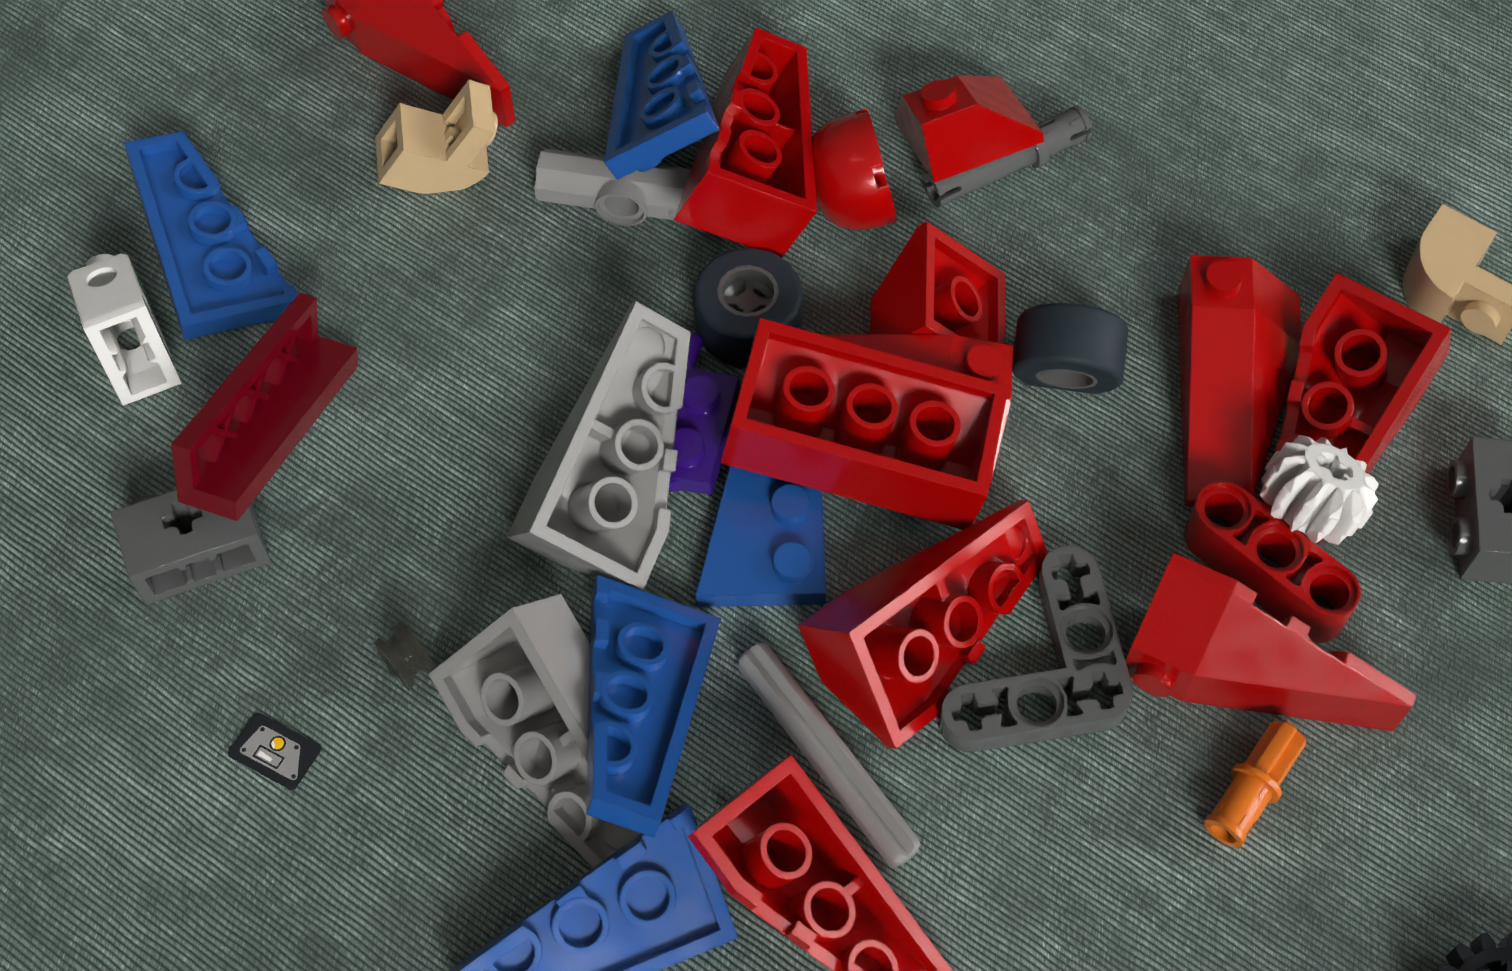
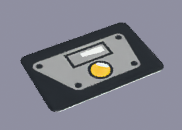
M256 713L229 750L228 756L289 790H294L321 752L322 747L269 717Z

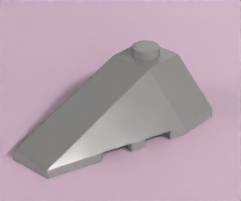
M637 301L630 305L534 477L506 538L563 567L594 577L599 575L639 590L644 589L669 533L671 510L667 509L670 475L671 472L676 471L678 450H673L677 411L683 406L690 331Z
M562 594L511 608L430 672L429 676L461 733L475 747L485 744L506 766L502 775L517 790L525 786L547 808L548 822L594 868L641 833L586 815L590 643Z

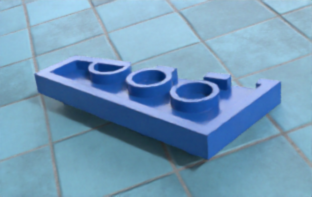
M673 11L631 31L624 37L604 158L605 165L617 180L635 171H648L658 165L665 156L720 130L685 29Z
M181 131L124 142L129 166L183 340L277 320L299 293L293 285L288 286L278 272L277 262L265 246L261 247L248 229L247 220L236 205L232 206L220 190V182L186 134Z
M730 466L695 596L696 607L824 605L826 601L822 491Z
M599 575L596 576L591 591L586 815L654 838L662 820L721 618Z
M687 802L662 818L654 838L640 834L449 971H660L738 939L717 877L688 838V835L698 826L691 806Z

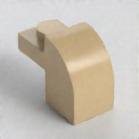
M468 80L443 115L399 103L375 137L379 184L415 193L430 194L463 190L482 180L489 173L487 146L492 143L498 126L497 115L492 109L490 86Z
M1442 204L1423 232L1404 271L1403 293L1408 306L1439 323H1442L1447 315L1463 324L1471 332L1484 335L1501 345L1512 329V284L1479 267L1497 232Z

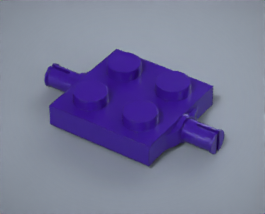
M693 333L689 342L683 406L677 411L673 450H678L676 471L671 472L669 493L683 490L713 495L741 385L739 376L701 371L696 368L704 341L700 336Z

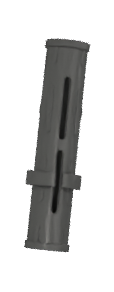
M1075 105L1050 119L1037 123L1043 132V143L935 183L928 172L923 173L922 180L927 183L924 184V189L928 198L935 207L939 208L962 195L978 190L1022 168L1024 169L1031 165L1033 168H1038L1047 164L1051 156L1092 138L1093 132L1089 130L1092 126L1088 115L1081 106Z

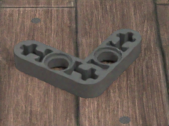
M1063 545L1054 548L1045 556L1038 577V590L1059 669L968 683L954 688L946 695L939 717L941 734L944 740L953 748L963 752H978L1095 733L1114 728L1124 720L1133 698L1132 683L1100 567L1095 557L1086 549L1075 545ZM1060 568H1069L1072 577H1081L1076 590L1078 602L1076 605L1068 607L1071 595L1067 582L1064 579H1057ZM1076 623L1090 624L1100 632L1102 644L1091 651L1078 649L1069 642L1066 630ZM1092 685H1100L1102 692L1106 695L1115 694L1109 709H1101L1100 703L1096 699H1081L1089 696ZM1064 688L1069 689V701L1081 700L1076 701L1072 712L1073 716L1067 715V695ZM1028 693L1044 695L1051 701L1054 707V715L1044 722L1027 720L1020 714L1017 708V700ZM998 699L1005 700L1004 719L1008 727L1001 726L1002 713L995 714ZM962 706H971L973 713L977 716L989 715L982 718L979 730H969L966 721H954L959 718Z

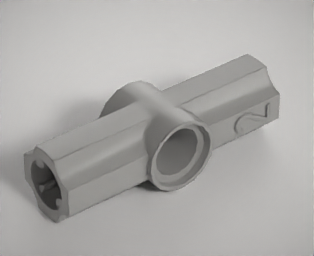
M547 148L544 151H540L534 186L536 200L596 209L603 219L621 226L641 224L646 219V216L674 220L691 169L656 165L648 171H635L617 180L605 165V157Z

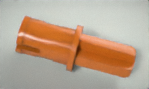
M1286 721L1284 723L1272 722L1245 763L1234 765L1230 772L1233 781L1212 813L1204 820L1205 829L1215 839L1230 847L1241 848L1245 843L1246 836L1267 804L1278 802L1282 795L1279 786L1306 746V737L1297 731L1296 726Z

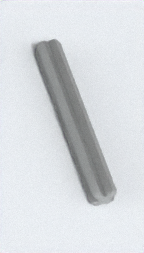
M760 642L746 650L738 658L739 671L888 866L896 868L910 860L919 851V838L769 645Z

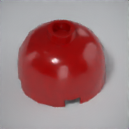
M867 108L843 114L826 122L812 136L816 202H818L825 219L839 228L854 231L874 229L896 223L897 218L893 199L883 169L884 163Z

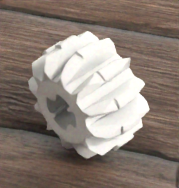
M1299 435L1292 443L1286 442L1280 452L1276 451L1265 467L1267 472L1261 479L1264 486L1260 492V497L1264 502L1272 506L1270 515L1273 518L1283 519L1290 525L1291 532L1299 530L1305 533L1310 541L1314 543L1325 539L1329 543L1339 545L1347 536H1352L1358 528L1361 529L1372 515V508L1378 501L1375 495L1378 482L1373 476L1365 473L1367 464L1364 461L1354 460L1348 455L1347 447L1338 449L1332 446L1327 438L1321 437L1315 442L1308 436Z

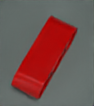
M1225 481L1210 483L1202 488L1185 525L1184 538L1188 548L1215 571L1241 582L1258 593L1254 602L1279 622L1283 623L1285 618L1292 615L1311 627L1308 636L1312 642L1324 643L1337 637L1361 599V587L1354 574L1314 542H1311L1300 531L1291 532L1290 525L1283 519L1273 518L1270 515L1271 509L1244 488ZM1207 517H1219L1225 520L1230 527L1218 526ZM1259 556L1271 557L1272 559L1276 560L1282 566V568H1274L1266 565L1262 562ZM1312 596L1322 597L1329 601L1335 610L1324 609L1318 606L1313 601Z

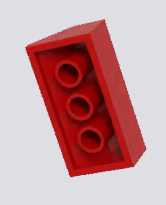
M760 318L721 464L963 530L973 524L988 496L1009 386Z

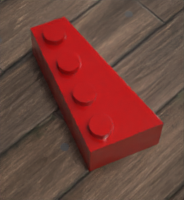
M756 27L723 76L712 108L720 130L701 139L674 221L735 241L749 248L773 252L782 258L817 213L807 47Z

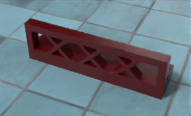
M299 293L171 443L178 502L238 521L358 367L356 347L318 336L316 297Z

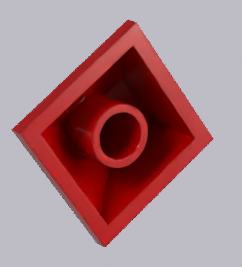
M957 75L949 79L931 81L921 89L903 95L895 114L897 126L934 183L1044 142L1043 132L1001 76Z
M925 222L916 228L871 298L869 334H952L1006 344L1005 273L929 222Z

